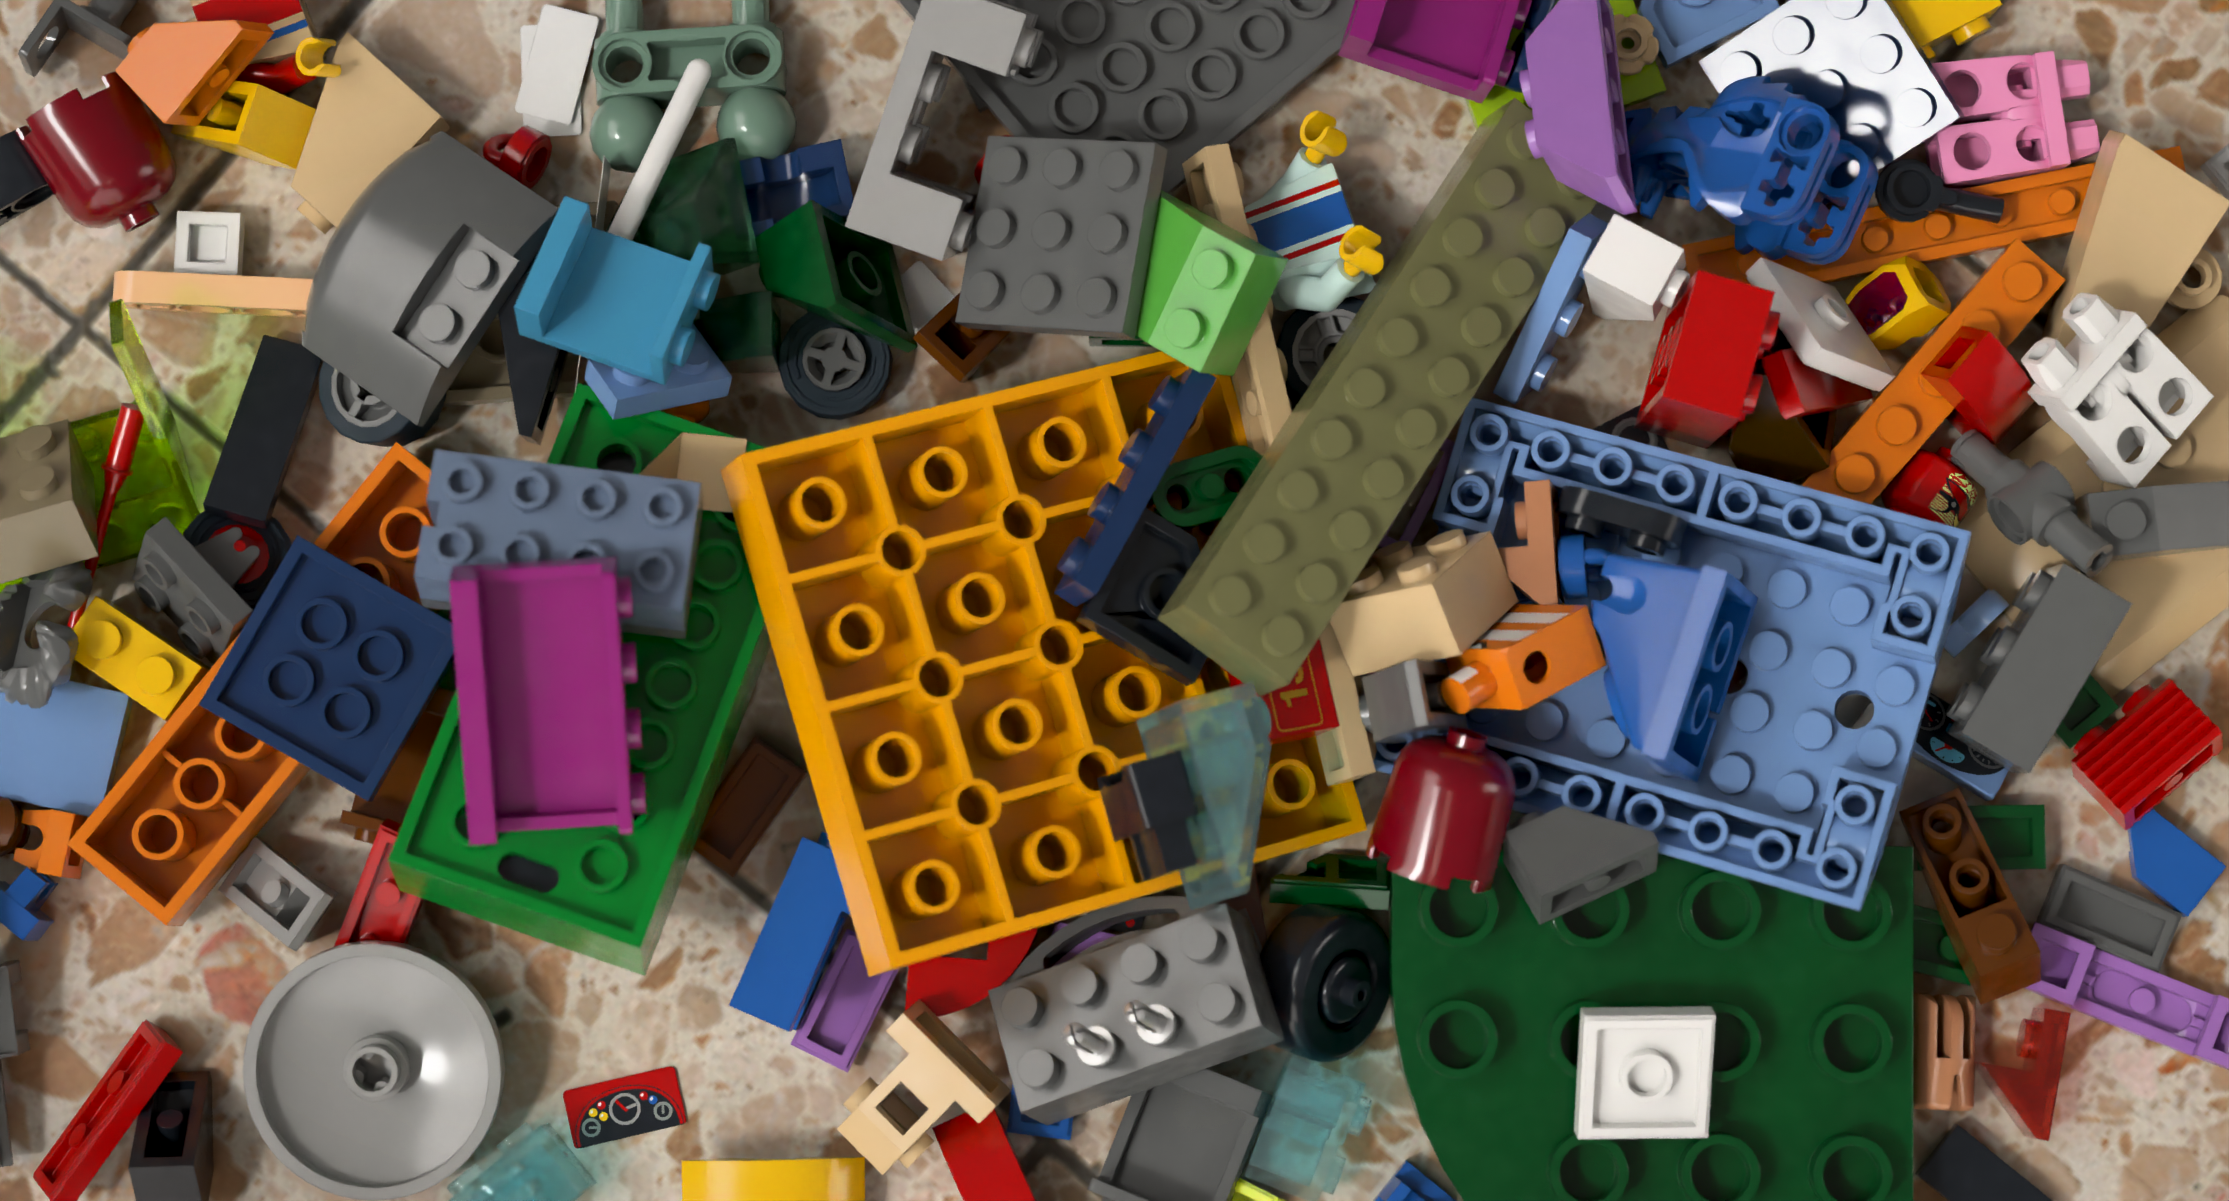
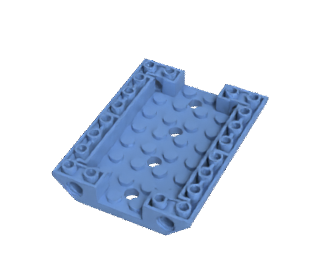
M1472 397L1465 408L1432 519L1439 527L1437 535L1454 529H1462L1465 536L1491 531L1497 548L1528 546L1527 539L1518 540L1514 514L1515 502L1525 501L1524 482L1550 480L1558 491V499L1563 486L1580 487L1675 515L1687 522L1680 549L1666 548L1663 557H1654L1634 551L1626 546L1627 537L1603 531L1600 540L1585 537L1586 548H1602L1613 554L1702 569L1703 564L1728 571L1758 597L1738 661L1747 667V681L1739 691L1726 694L1720 715L1712 712L1708 713L1707 717L1717 720V724L1697 783L1671 775L1640 754V751L1631 745L1630 739L1623 735L1612 713L1604 687L1603 676L1609 667L1607 658H1605L1606 665L1531 707L1521 710L1473 708L1465 713L1468 726L1466 729L1485 735L1488 738L1486 748L1499 754L1512 769L1516 784L1512 811L1526 815L1536 811L1546 814L1561 806L1580 810L1652 831L1659 841L1658 853L1860 912L1884 852L1952 621L1972 535L1971 531ZM1560 516L1561 535L1575 534L1564 529L1566 518ZM1592 564V565H1588V567L1601 566V565H1599V564ZM1609 579L1603 582L1589 583V598L1565 599V605H1587L1589 610L1592 600L1602 601L1610 597L1613 591L1612 582ZM1513 586L1518 599L1516 604H1534ZM1444 658V659H1439V660H1433V661H1435V662L1447 663L1446 660H1445V658ZM1860 694L1867 697L1873 703L1874 714L1866 726L1859 729H1849L1838 722L1836 718L1837 706L1848 695ZM1443 733V734H1438V735H1445V736H1447L1448 733ZM1410 741L1396 744L1376 743V757L1373 761L1375 770L1391 775L1401 749Z

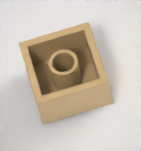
M1454 529L1433 537L1426 545L1411 548L1409 541H1399L1376 551L1373 554L1375 562L1360 572L1330 619V622L1351 674L1358 676L1378 672L1413 659L1433 661L1459 656L1518 602V599L1491 531L1465 536L1462 529Z

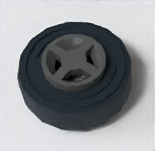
M807 312L791 325L780 345L778 368L785 390L800 408L819 418L843 420L863 414L880 400L891 380L893 357L888 344Z

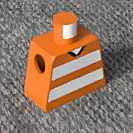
M1515 604L1463 654L1445 658L1451 676L1443 680L1441 693L1446 704L1459 714H1465L1473 708L1521 710L1531 707L1606 665L1587 605Z

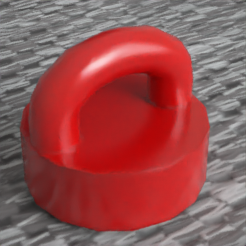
M528 125L521 127L515 133L495 135L483 145L484 159L529 189L534 187L544 174L552 151L550 137Z

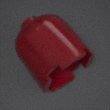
M115 71L101 77L107 87L104 90L83 99L76 88L25 119L28 125L16 129L15 132L63 209L75 222L85 227L101 229L121 223L127 233L145 225L159 215L154 204L170 191L176 179L177 165L173 153L149 107Z
M1452 726L1449 728L1447 736L1431 734L1411 740L1401 749L1393 766L1367 843L1366 855L1370 858H1378L1380 852H1383L1390 856L1387 870L1420 883L1448 890L1453 877L1472 880L1470 889L1474 893L1489 891L1495 876L1515 798L1516 784L1511 767L1499 754L1486 748L1488 738L1485 735L1470 729Z

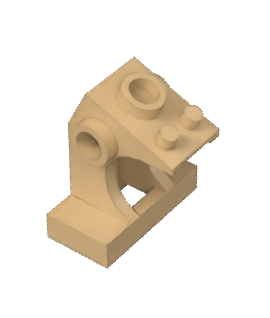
M920 999L886 1030L909 1055L879 1085L869 1077L843 1103L851 1114L837 1128L882 1175L897 1160L907 1169L934 1142L926 1131L955 1101L979 1124L1011 1092ZM901 1082L928 1108L921 1118L894 1093L895 1088Z

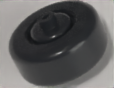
M1305 904L1290 912L1275 927L1260 953L1263 970L1284 1037V1041L1273 1044L1274 1046L1313 1061L1333 1062L1352 1054L1370 1037L1384 1013L1390 996V945L1384 931L1375 920L1363 913L1348 908L1325 904Z

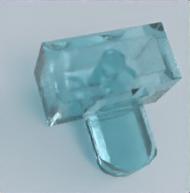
M526 1122L497 1145V1148L504 1156L485 1171L477 1163L474 1164L446 1188L453 1195L449 1201H575L597 1182L550 1123L542 1124L533 1130Z

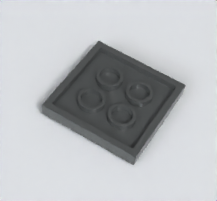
M988 136L974 214L975 218L972 225L955 322L968 329L1135 339L1168 150L1153 142Z

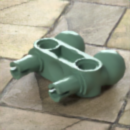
M605 0L606 31L601 33L599 38L595 39L592 69L596 79V100L599 108L592 118L589 133L592 149L603 163V157L605 156L614 170L628 173L637 172L663 118L664 112L662 109H667L687 65L694 59L706 60L712 69L711 77L696 107L721 106L718 112L716 130L719 142L727 153L739 161L759 156L765 159H775L783 155L795 138L797 121L793 107L784 97L787 93L784 33L774 23L770 22L769 0H731L732 24L728 26L648 31L644 30L642 0ZM759 53L770 59L766 69L759 74L747 75L737 70L741 59L749 54ZM635 61L643 65L640 75L631 82L621 83L611 79L612 72L622 62Z

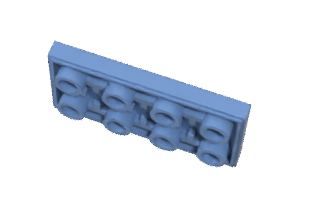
M67 681L65 684L53 688L48 704L38 709L31 708L28 704L21 705L17 700L11 704L6 701L5 693H0V797L89 817L112 789L133 699L122 692L73 681Z

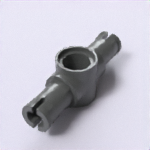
M1977 429L1965 432L1953 444L1950 453L1952 455L1951 461L1985 489L1987 508L1991 519L2007 539L2019 545L2033 539L2043 547L2051 546L2088 578L2096 576L2109 564L2113 556L2111 551L2113 546L2078 518L2073 490L2066 478L2056 467L2045 461H2039L2029 467L2019 459L2011 460Z

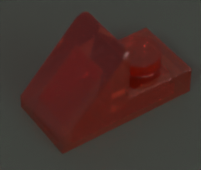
M2033 1008L2031 1019L2023 1018L2016 1042V1055L2024 1057L2022 1070L1975 1062V1069L2024 1137L2049 1141L2071 1014L2069 1012L2047 1008Z

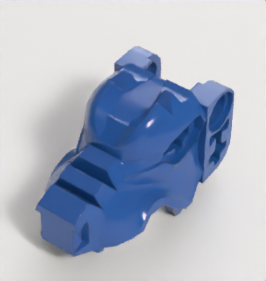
M1750 76L1732 82L1720 92L1709 109L1690 106L1682 112L1677 106L1661 108L1658 113L1651 107L1624 112L1636 206L1641 201L1640 215L1653 219L1664 196L1690 200V205L1698 212L1702 211L1709 204L1720 216L1735 225V249L1742 255H1746L1755 249L1761 256L1769 260H1777L1787 255L1788 257L1812 264L1825 265L1835 262L1845 254L1851 245L1877 185V166L1861 148L1853 145L1850 141L1840 139L1839 126L1833 117L1823 107L1809 102L1804 95L1793 94V87L1789 83H1771L1769 76ZM1848 160L1858 161L1860 169L1854 182L1843 188H1833L1831 186V176L1835 168ZM1824 198H1827L1832 203L1845 208L1841 211L1832 205L1829 210L1822 201ZM1827 223L1833 230V233L1829 238L1820 237L1815 243L1809 237L1812 228L1822 229Z

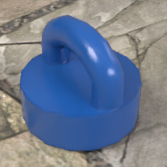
M1584 534L1561 535V538L1558 539V566L1562 597H1565L1566 600L1589 598V583L1609 580L1600 574L1605 559L1613 553L1602 548H1586ZM1592 564H1599V565H1601V566L1588 567V565H1592Z

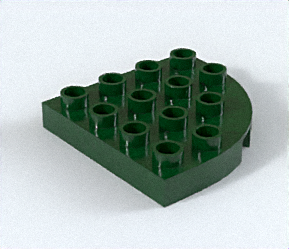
M1504 843L1491 889L1483 893L1472 892L1470 889L1472 880L1452 877L1449 889L1447 890L1420 883L1390 871L1391 1020L1400 1067L1416 1117L1425 1135L1428 1137L1443 1170L1464 1201H1913V846H1885L1860 912L1658 853L1656 872L1539 925L1503 862ZM1712 1007L1716 1014L1708 1138H1577L1574 1132L1581 1008Z

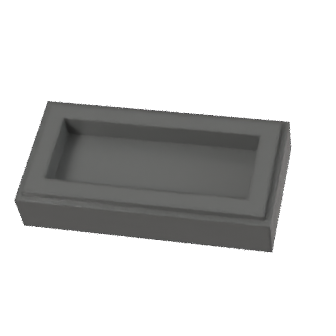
M2059 864L2036 922L2095 945L2099 950L2159 973L2182 914L2070 866Z

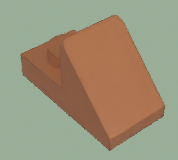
M1550 480L1524 482L1525 501L1515 502L1514 514L1518 540L1527 539L1528 546L1498 548L1511 584L1534 604L1565 605V597H1562L1558 566V539L1561 538L1560 515L1555 512L1559 500L1558 491Z

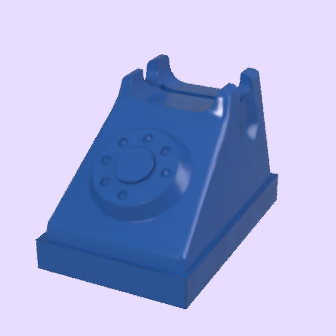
M1611 554L1605 559L1600 575L1610 579L1613 591L1610 597L1605 600H1592L1588 611L1594 629L1598 631L1609 665L1604 672L1603 679L1612 713L1623 735L1630 739L1631 745L1640 751V754L1671 775L1697 783L1717 724V720L1707 716L1709 712L1720 715L1758 597L1732 574L1722 569L1704 564L1702 569Z

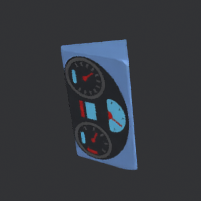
M1930 692L1912 757L1983 800H1993L2008 770L1947 734L1954 721L1945 715L1950 704Z

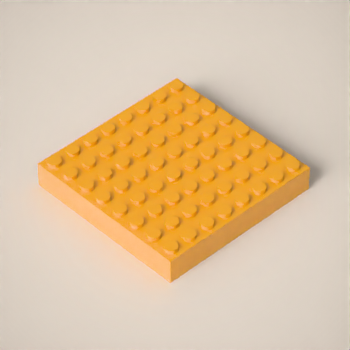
M1162 351L740 454L720 470L869 977L1336 841L1367 830L1353 781L1327 786L1316 736L1244 750L1242 736L1235 732L1229 716V701L1232 697L1227 671L1222 670L1219 664L1208 657L1196 682L1185 686L1077 622L1076 619L1085 602L1075 607L1054 593L1064 575L1063 572L1057 569L1061 557L1077 536L1085 538L1095 520L1088 515L1093 500L1107 482L1116 483L1125 466L1118 461L1124 445L1138 428L1145 431L1155 413L1148 408L1153 393L1167 375L1176 378L1190 368ZM1211 374L1217 379L1170 464L1231 446L1248 447L1237 397L1230 376ZM1226 473L1224 480L1227 488L1232 492L1238 493L1240 489L1239 480L1235 475ZM1168 489V503L1173 508L1181 510L1182 498L1180 494L1175 490ZM1221 520L1184 531L1197 538L1201 552ZM1181 750L1200 815L1185 820L1198 864L1173 874L1142 882L1130 838L1114 841L1096 778L1123 771V766Z

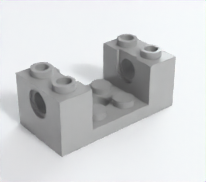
M921 0L845 227L940 261L955 256L957 251L962 252L964 247H969L972 225L975 218V210H972L977 195L907 171L906 167L907 164L911 165L912 161L916 163L920 161L930 133V127L921 124L927 105L933 101L939 103L947 85L951 66L942 64L944 55L1005 77L1010 74L1016 76L1019 74L1021 67L1026 68L1028 66L1031 68L1038 54L1044 31L1034 28L1038 18L1037 14L998 0Z

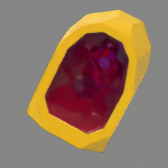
M1908 256L1880 266L1858 283L1845 300V303L1877 350L1896 349L1910 338L1923 337L1946 318L1951 310V302L1939 279L1923 263Z

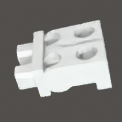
M2081 292L2063 310L2062 319L2077 334L2067 347L2064 348L2057 339L2044 337L2040 341L2035 342L2022 357L2023 365L2035 382L2027 393L2038 405L2045 406L2052 420L2069 434L2089 457L2086 464L2100 480L2136 488L2172 446L2165 437L2178 439L2214 396L2146 328L2147 325L2136 312L2114 309L2098 295ZM2179 398L2185 399L2179 410L2169 415L2166 414ZM2138 446H2142L2143 450L2139 457L2134 461L2126 463L2125 461Z

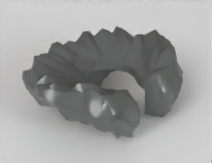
M83 561L23 577L22 581L17 584L6 585L0 593V693H5L7 702L13 704L17 700L21 705L28 704L34 709L41 708L48 704L53 688L70 680L73 660L79 645L76 633L68 626L56 624L49 620L37 619L47 608L53 605H58L72 612L81 608L90 595L93 586L91 570L86 569ZM37 621L35 630L37 632V639L40 647L37 649H33L31 645V633Z

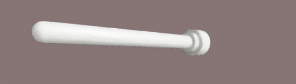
M694 59L687 65L608 233L631 241L633 240L711 77L712 69L706 60Z

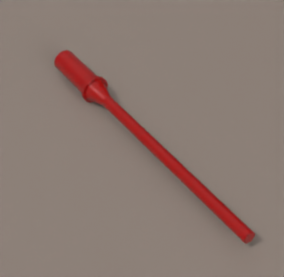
M131 403L121 404L106 462L101 464V468L104 469V494L96 519L99 556L86 559L84 563L86 569L91 570L92 579H94L117 493L127 477L133 475L131 466L147 412L145 408ZM88 598L80 609L71 611L67 624L68 627L73 629L81 618Z

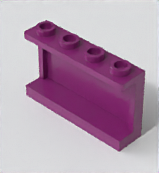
M1355 0L1338 56L1482 104L1494 85L1503 88L1507 82L1516 53L1506 48L1511 29L1521 30L1532 0Z
M617 557L453 566L449 588L469 845L497 844L499 832L618 825L619 834H633L634 814L646 813V790L644 773H631L630 749L642 748L640 708H627L625 683H637L635 642L622 643L621 618L633 617L631 576L618 577Z

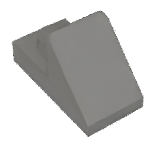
M256 837L253 838L218 889L283 944L294 951H297L304 944L338 895V892L305 874L272 846Z

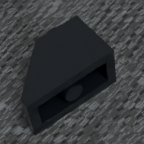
M210 1071L169 1072L139 1113L128 1166L136 1201H209L214 1172L212 1078Z

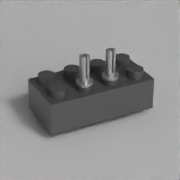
M1180 896L1144 897L1093 911L1055 932L1017 967L1004 985L988 991L1020 1112L1046 1126L1284 1041L1250 920L1226 903L1218 904L1198 898ZM1179 913L1180 919L1176 922L1159 928L1131 931L1110 937L1090 946L1072 957L1069 961L1052 967L1075 946L1113 925L1144 916Z

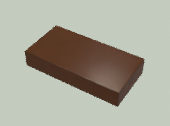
M755 736L715 791L694 850L735 878L809 773Z

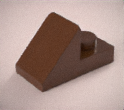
M959 293L922 327L913 339L960 383H966L986 358L1014 331L968 329L956 323Z

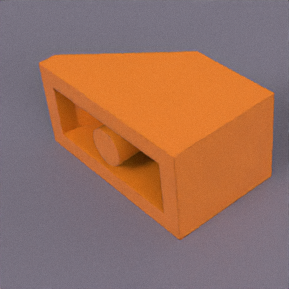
M239 20L153 23L152 26L143 29L131 40L127 48L129 54L115 71L164 124L198 126L274 32L267 24Z

